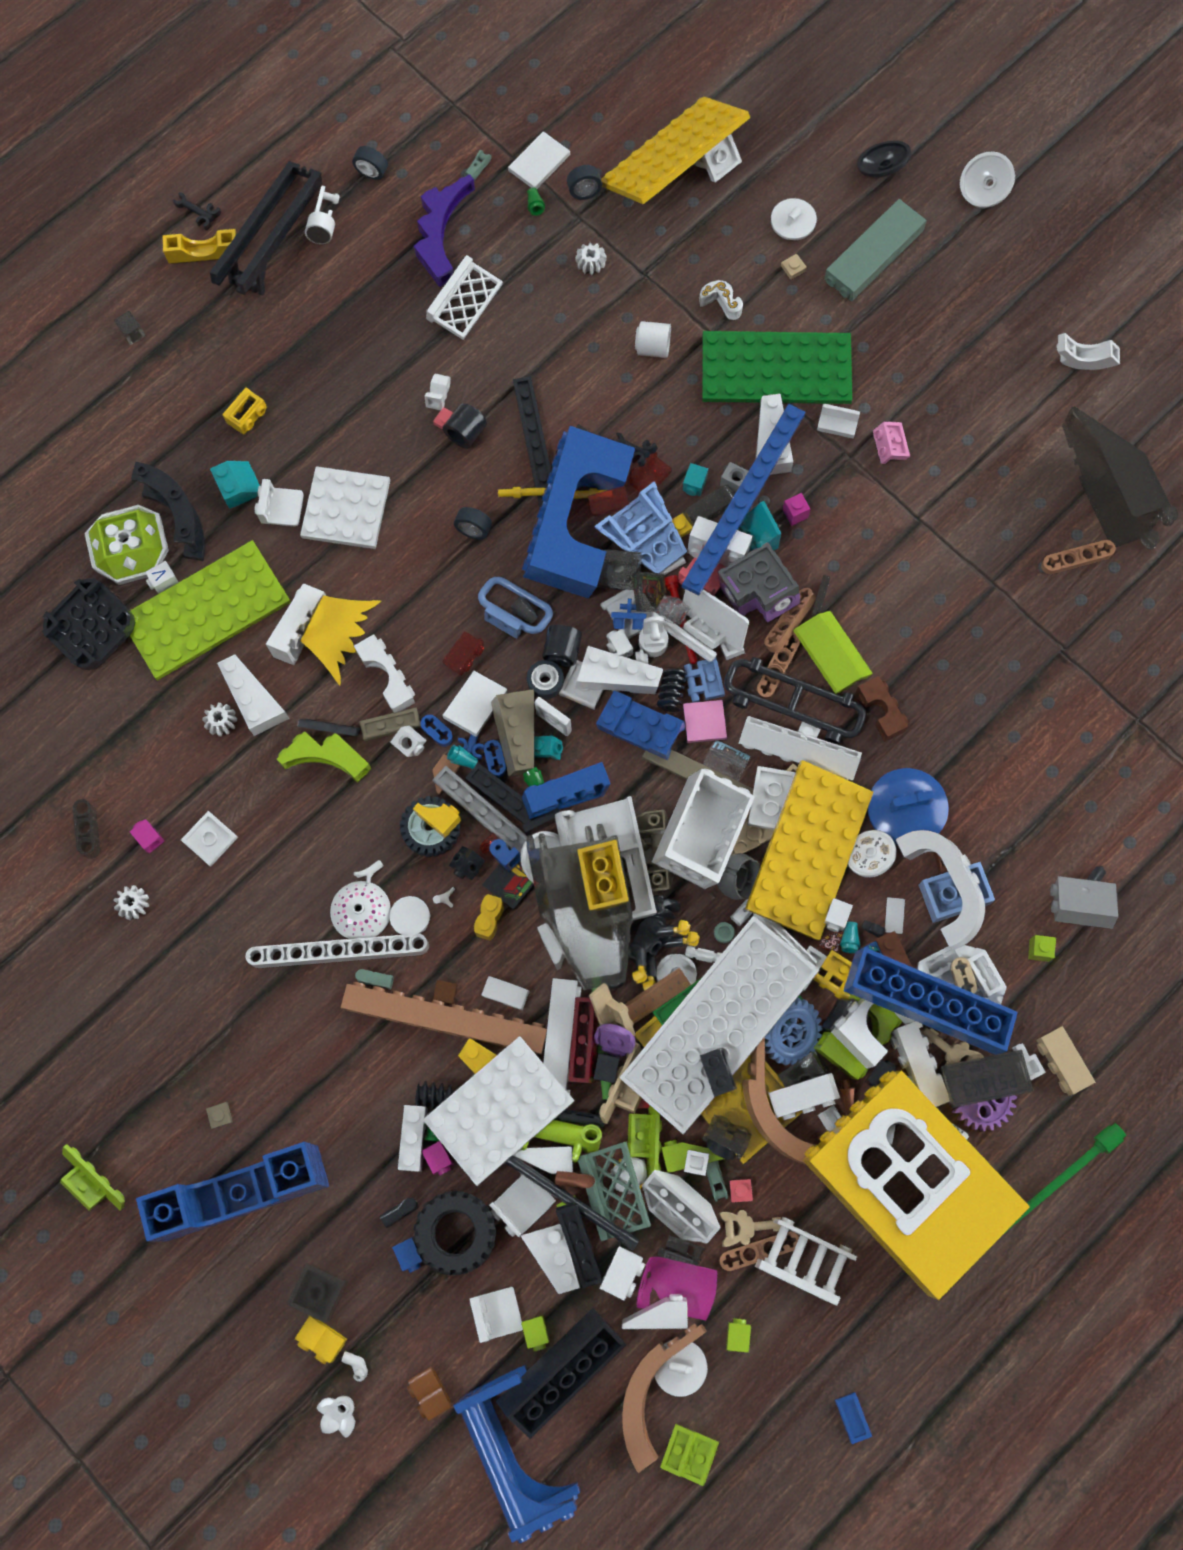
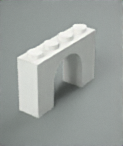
M861 998L859 1002L855 1001L847 1009L849 1013L845 1017L841 1016L834 1023L836 1027L831 1033L867 1069L874 1067L888 1051L874 1038L867 1027V1012L874 1003ZM895 1013L905 1024L914 1022L912 1019Z

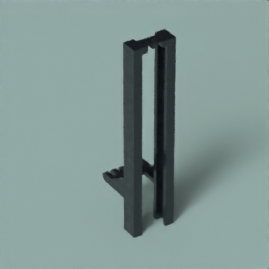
M288 161L211 269V283L220 286L228 275L229 283L238 286L236 289L237 293L245 295L247 291L252 289V292L264 295L267 262L321 186V172L311 168L309 171H306L305 166L300 169V164ZM298 175L308 178L244 272L240 271L238 259Z

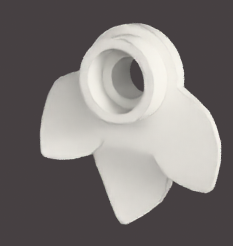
M339 1396L336 1399L329 1397L323 1399L317 1406L318 1411L324 1414L320 1423L322 1432L330 1434L339 1430L347 1438L355 1427V1419L352 1415L354 1412L353 1400L348 1396ZM340 1405H344L345 1408H346V1411H343V1410L340 1408Z

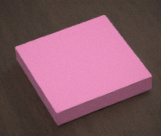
M722 700L683 704L687 743L727 739Z

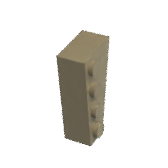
M534 689L496 695L491 701L509 777L522 775L534 768Z

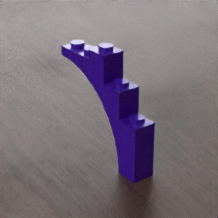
M470 174L460 178L451 186L445 187L441 192L435 187L426 191L421 196L422 206L428 215L422 216L417 223L419 232L425 239L420 240L414 245L416 257L439 287L446 284L454 273L453 267L448 261L443 248L444 230L455 207L475 190L474 179Z

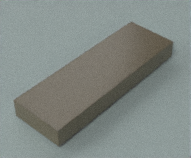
M417 707L359 721L364 741L396 734L404 726H411L413 729L421 728Z

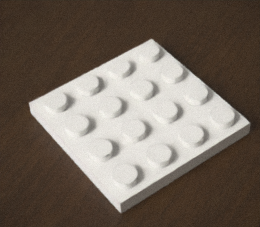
M316 467L300 534L301 538L376 549L390 478Z

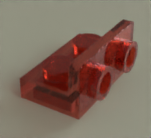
M657 452L645 458L646 463L644 466L635 467L630 473V485L639 492L653 482L658 487L672 472V468L657 457Z
M464 631L443 659V664L462 676L464 672H468L471 669L475 657H479L484 651L483 640L481 638L476 639Z

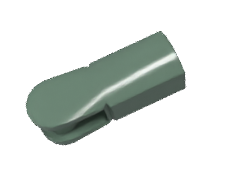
M480 150L464 173V176L470 174L475 181L482 170L489 164L491 155H486Z
M364 969L358 970L355 974L359 983L391 990L394 977L391 975Z
M719 1162L708 1163L706 1173L715 1202H718L717 1199L724 1197L728 1199ZM721 1183L722 1189L715 1191L714 1184Z

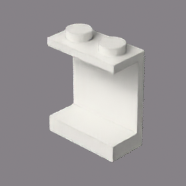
M521 1174L517 1181L494 1203L490 1204L492 1208L490 1212L498 1221L502 1219L507 1224L504 1228L512 1237L514 1235L520 1237L556 1200L546 1190Z

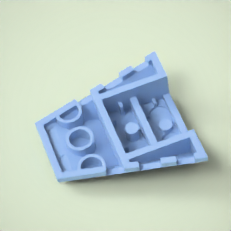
M655 482L643 489L635 500L612 517L609 515L595 526L597 530L656 575L687 553Z

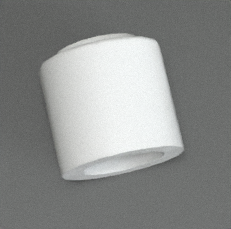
M641 321L639 327H637L635 338L637 355L668 358L671 324Z

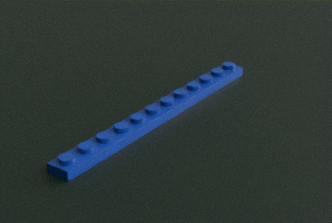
M790 404L787 405L682 583V588L698 596L701 594L804 418L805 411Z

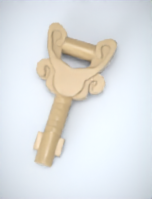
M924 1027L921 1031V1034L927 1036L930 1044L933 1042L946 1052L945 1060L947 1063L945 1068L950 1071L954 1070L957 1076H959L957 1071L961 1070V1067L951 1066L960 1065V1060L965 1055L968 1058L964 1064L984 1059L981 1053L969 1050V1044L966 1042L950 1046L937 1036L939 1033L934 1029Z
M744 1210L738 1211L737 1215L729 1212L719 1213L720 1219L725 1222L726 1237L722 1242L723 1247L734 1245L739 1241L741 1244L747 1245L750 1242V1238L754 1236V1231L766 1229L779 1231L781 1227L774 1223L775 1218H772V1221L753 1222V1219L747 1216V1212ZM733 1221H736L739 1226L737 1236L734 1234Z

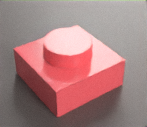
M443 407L434 419V425L442 429L453 412Z
M751 1179L729 1181L731 1203L753 1201Z

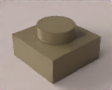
M227 1102L206 1109L211 1129L233 1123Z

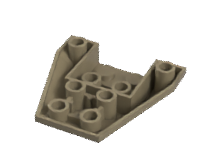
M666 810L644 812L636 816L651 889L652 891L670 890L675 874L652 862L669 823ZM620 858L625 885L631 887L625 858Z

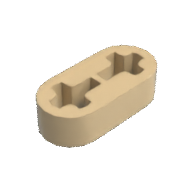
M963 957L954 959L950 965V971L955 986L962 988L964 985L963 979L965 978L966 984H971L972 986L969 992L975 993L977 984L969 961ZM958 962H960L961 965H965V968L963 969L964 976H962L960 969L956 970L955 966L958 965Z

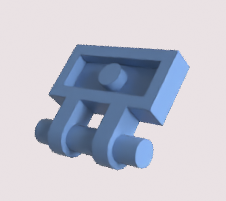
M717 658L711 662L707 660L697 661L698 669L692 670L691 664L684 665V670L687 672L684 678L688 682L689 689L687 691L688 695L691 696L692 703L700 701L699 694L704 693L705 700L725 696ZM696 677H700L701 686H696Z

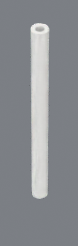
M680 557L658 575L652 573L650 576L661 578L685 564L686 561L683 557ZM636 583L632 587L602 602L600 605L603 610L636 591Z

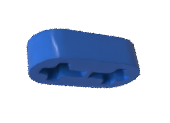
M425 715L421 719L422 730L438 745L446 747L452 743V732L433 715ZM433 721V725L436 729L434 730L430 726L427 727L426 722ZM440 731L443 735L447 734L448 739L441 740L438 732Z
M496 740L487 741L484 745V753L488 770L494 776L500 778L506 773V764L501 745ZM493 745L495 748H498L495 750V757L492 756L491 751H488L490 746ZM494 761H498L499 766L502 767L500 772L492 770L495 768Z

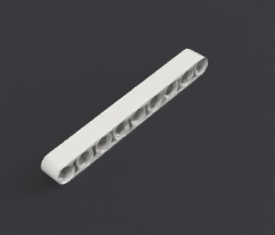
M406 934L252 947L246 952V960L255 968L415 956L425 954L429 949V942L422 934ZM417 940L424 941V945L420 949L414 948V943ZM403 942L404 946L401 950H394L395 943ZM382 943L383 949L380 952H374V946ZM363 945L362 952L354 954L355 946ZM341 946L343 948L342 953L335 956L333 954L334 949ZM322 948V954L319 957H314V950ZM296 950H302V955L298 959H294L293 953ZM281 951V958L276 961L273 960L274 953ZM256 953H261V959L258 962H253V956Z

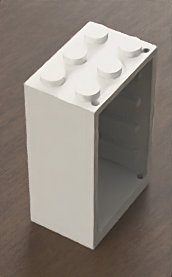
M700 769L688 777L652 860L653 863L704 889L720 882L755 798L754 795L750 794L749 790L743 787L738 788L730 780L715 776V773L709 769Z

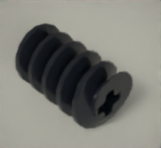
M680 669L662 671L663 678L660 682L662 685L659 688V700L657 701V706L660 709L668 712H679L681 710L676 705H682V702L677 700V698H683V694L678 691H682L685 688L679 684L686 682L684 678H681V676L687 675L686 671Z
M426 1080L422 1086L418 1083L415 1105L420 1106L423 1101L424 1107L427 1108L431 1103L432 1108L436 1109L438 1104L443 1103L455 1092L452 1090V1084H449L445 1090L443 1083L440 1084L439 1088H436L435 1082L430 1087H428Z

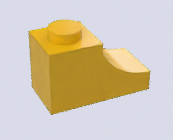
M417 803L413 808L417 816L444 838L461 821L458 815L459 811L452 805L448 807L443 804L441 807L428 808Z

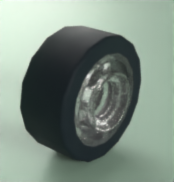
M581 165L570 171L566 180L570 195L579 200L593 198L601 191L603 185L599 170L591 165Z
M471 507L459 509L454 520V526L461 534L477 540L486 538L492 525L491 519L485 513Z

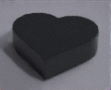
M864 920L861 925L863 930L878 938L883 936L886 931L880 925Z

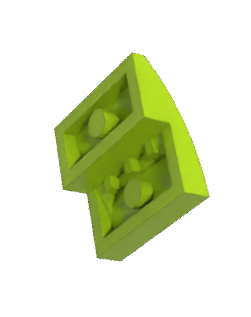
M675 1424L660 1468L704 1486L719 1441Z

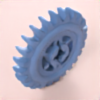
M797 997L795 1002L792 1003L765 1036V1047H767L765 1053L769 1054L770 1059H775V1062L783 1063L784 1065L789 1063L795 1065L797 1061L802 1063L804 1057L809 1058L810 1051L815 1052L813 1048L818 1042L817 1038L822 1036L819 1033L822 1030V1026L818 1025L822 1019L817 1017L819 1012L814 1009L813 1004H808L807 1000H801ZM800 1018L802 1023L797 1024V1019ZM800 1040L799 1043L792 1046L793 1042H797Z

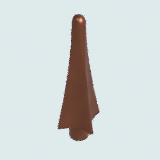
M841 1080L842 1089L838 1090L847 1116L851 1112L849 1108L854 1104L855 1088L850 1087V1080Z

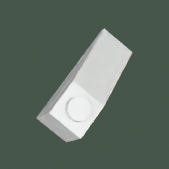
M572 1147L527 1148L526 1150L519 1149L513 1154V1156L550 1174H556L557 1171L573 1172Z
M670 1294V1297H665L623 1319L622 1329H688L687 1297H682V1294Z

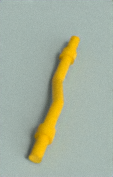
M513 487V489H499L498 497L521 498L522 496L543 495L546 488L521 489V487ZM590 488L587 491H575L573 499L590 498V500H598V498L613 497L612 490Z

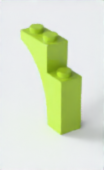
M304 731L302 734H298L293 739V743L288 748H284L277 758V761L285 769L311 762L332 765L346 772L357 783L371 770L369 763L336 733L328 736L324 740L323 745L320 746Z

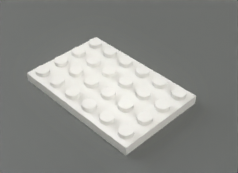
M519 1036L427 1115L423 1121L475 1185L478 1186L569 1107L574 1100Z

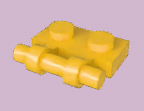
M831 950L820 967L827 972L826 975L823 977L817 973L813 980L818 982L821 988H827L833 992L834 996L838 999L849 1000L851 994L843 990L852 962ZM832 976L843 982L840 987L829 981Z

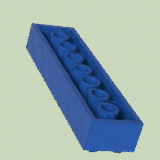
M866 947L855 952L843 990L995 1055L1007 1052L1018 1013Z

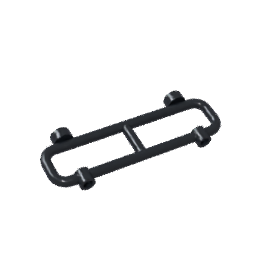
M752 657L751 661L738 659L731 663L725 676L724 684L726 690L735 696L732 702L734 706L747 709L749 702L763 706L827 731L825 740L837 745L840 744L842 737L854 738L861 732L866 719V711L860 703L853 701L854 695L844 692L843 696L772 670L762 666L763 661L756 657ZM745 667L751 672L761 673L795 686L788 707L735 688L732 685V680L737 668ZM802 690L837 702L845 708L855 709L858 712V718L854 728L848 731L795 711Z

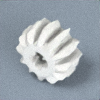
M590 242L588 246L583 244L582 249L577 250L575 259L579 270L583 269L584 274L590 271L592 275L593 271L599 273L600 268L605 267L606 255L603 247L599 248L598 243L592 246Z
M218 702L216 708L214 705H211V711L205 710L207 716L203 717V721L206 723L204 727L206 730H210L209 732L212 735L217 732L218 736H222L223 731L229 734V728L235 729L232 723L237 722V718L234 716L235 711L230 709L228 704L223 706Z
M134 885L131 889L124 886V893L117 891L120 897L114 899V902L118 903L114 909L119 911L118 915L121 917L125 916L127 920H131L132 916L135 919H139V913L146 914L143 908L149 907V904L145 902L149 897L144 895L145 891L142 888L138 889ZM130 900H135L134 902H132V906L128 905L129 903L131 904Z

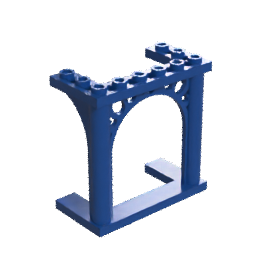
M526 1364L466 1393L454 1404L457 1414H462L510 1527L508 1535L511 1542L518 1540L519 1543L532 1537L531 1534L538 1529L540 1532L553 1527L552 1522L560 1518L563 1522L575 1515L574 1511L577 1510L575 1500L578 1498L577 1494L580 1493L577 1481L570 1485L556 1487L541 1484L529 1477L518 1464L492 1405L491 1397L522 1382L521 1376L528 1371Z

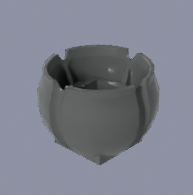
M741 853L730 855L720 882L717 884L722 894L734 900L749 899L760 869L758 861Z

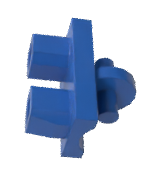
M628 598L627 604H620V609L627 610V613L611 612L614 629H625L626 618L633 619L632 630H642L643 621L647 617V613H631V610H639V604H632V598Z

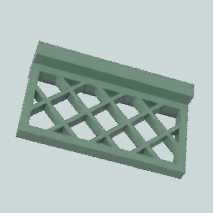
M626 1142L579 1157L578 1162L581 1173L590 1174L595 1178V1184L590 1188H586L593 1210L612 1223L618 1217L625 1222L623 1229L629 1233L651 1226ZM620 1148L624 1156L621 1163L613 1158L615 1151ZM601 1155L607 1159L603 1168L598 1166L595 1156ZM610 1162L619 1166L615 1176L607 1171ZM623 1169L629 1173L628 1183L619 1179ZM605 1175L613 1180L609 1189L604 1187L602 1182ZM616 1183L625 1187L621 1197L613 1192ZM629 1190L635 1194L636 1200L634 1204L625 1200ZM611 1196L619 1201L615 1210L610 1208L608 1203ZM623 1204L631 1208L627 1218L619 1213ZM635 1212L641 1215L643 1224L637 1225L631 1221ZM597 1226L601 1241L614 1238L611 1234Z

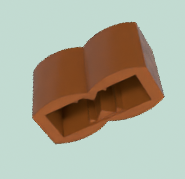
M433 1366L408 1380V1392L412 1398H417L420 1404L417 1408L423 1419L427 1418L429 1421L453 1406Z

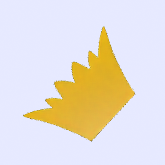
M322 595L300 641L325 665L339 686L341 685L337 661L346 664L341 651L355 653L354 644L349 637L365 634L363 629L355 622L366 620L368 617L361 613L375 607L381 601L347 600Z

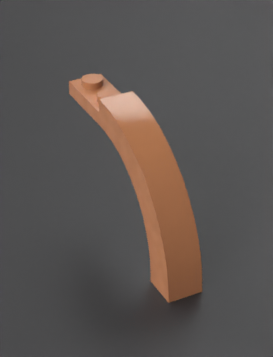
M764 1037L751 1053L750 1063L748 1064L750 1080H742L746 1107L758 1132L775 1150L793 1161L805 1164L802 1160L806 1157L804 1153L814 1144L804 1142L789 1133L773 1114L765 1090Z
M693 1324L684 1331L686 1336L679 1340L678 1337H675L668 1342V1349H666L662 1342L659 1343L643 1358L630 1379L623 1404L622 1422L627 1451L638 1473L659 1457L651 1444L645 1423V1401L650 1384L666 1361L707 1332L702 1324L698 1327L696 1324Z

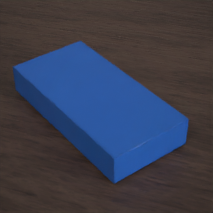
M853 1392L835 1399L850 1443L854 1444L872 1437L856 1393Z

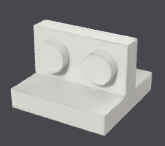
M730 134L696 161L695 164L698 167L707 169L711 181L717 182L741 163L742 160Z

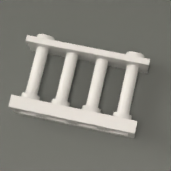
M782 1217L781 1220L775 1218L774 1223L781 1226L768 1258L765 1257L764 1261L758 1259L755 1267L829 1303L838 1305L840 1297L834 1295L836 1291L834 1288L846 1259L849 1258L856 1261L857 1256L851 1254L852 1249L841 1244L838 1248L794 1227V1222L785 1217ZM790 1230L799 1234L800 1237L788 1266L782 1270L776 1267V1259ZM809 1239L820 1245L807 1276L801 1279L795 1276L797 1273L795 1270ZM827 1249H830L839 1255L826 1286L824 1285L823 1288L815 1286V1278Z

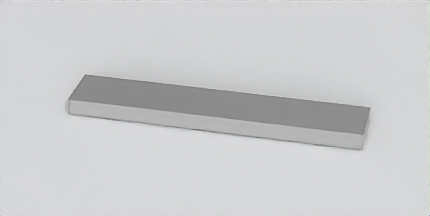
M445 766L433 779V782L493 835L505 841L508 848L512 849L515 847L521 854L522 846L528 837L452 770Z

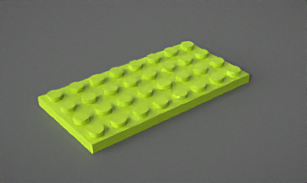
M252 540L132 609L131 612L134 615L135 625L130 637L153 676L158 681L287 606L291 601Z

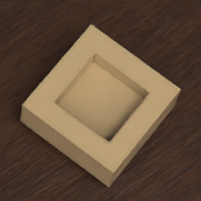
M797 254L781 262L782 269L791 280L806 272L807 267Z

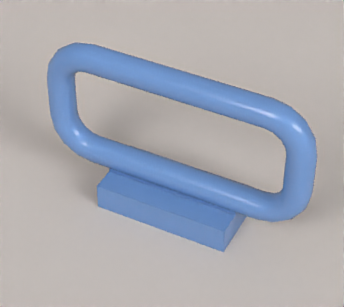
M502 577L490 578L478 594L480 604L486 608L484 620L516 639L521 634V630L530 634L542 632L553 617V610L549 604ZM500 584L543 609L545 616L537 626H530L486 599V594L494 585Z

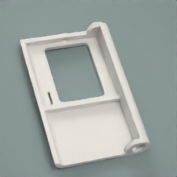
M631 796L621 801L579 812L568 810L555 814L578 932H582L583 935L594 934V930L653 916L657 913ZM616 840L620 858H625L636 909L633 912L598 919L597 911L589 910L577 849Z

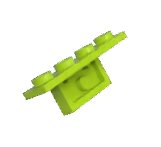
M651 1105L648 1115L629 1114L628 1149L630 1156L647 1158V1179L654 1170H661L658 1161L659 1153L661 1152L659 1132L662 1129V1121L660 1120V1113Z
M66 1144L63 1147L62 1154L75 1168L66 1174L60 1183L89 1211L105 1197L121 1211L125 1203L123 1194L109 1186L110 1183L103 1175L99 1176L95 1172L94 1166L88 1161L85 1162L76 1148H70Z

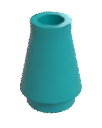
M453 745L447 754V759L450 760V763L471 769L478 762L477 758L460 745Z
M856 922L846 923L840 942L841 950L845 953H855L860 948L858 924Z

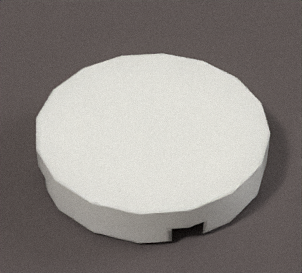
M407 896L394 903L390 910L389 918L392 927L400 935L421 934L429 924L430 912L424 901L417 897Z
M683 954L667 955L657 966V982L680 967L692 985L696 982V967L692 960Z

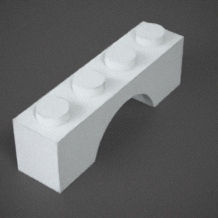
M373 634L354 645L366 668L378 667L388 673L389 683L383 695L394 713L402 711L415 703L413 696H415L414 691L410 685L406 687L403 681L406 679L401 670L396 671L393 666L396 662L392 655L385 653L384 649H386V646L381 638L377 640Z

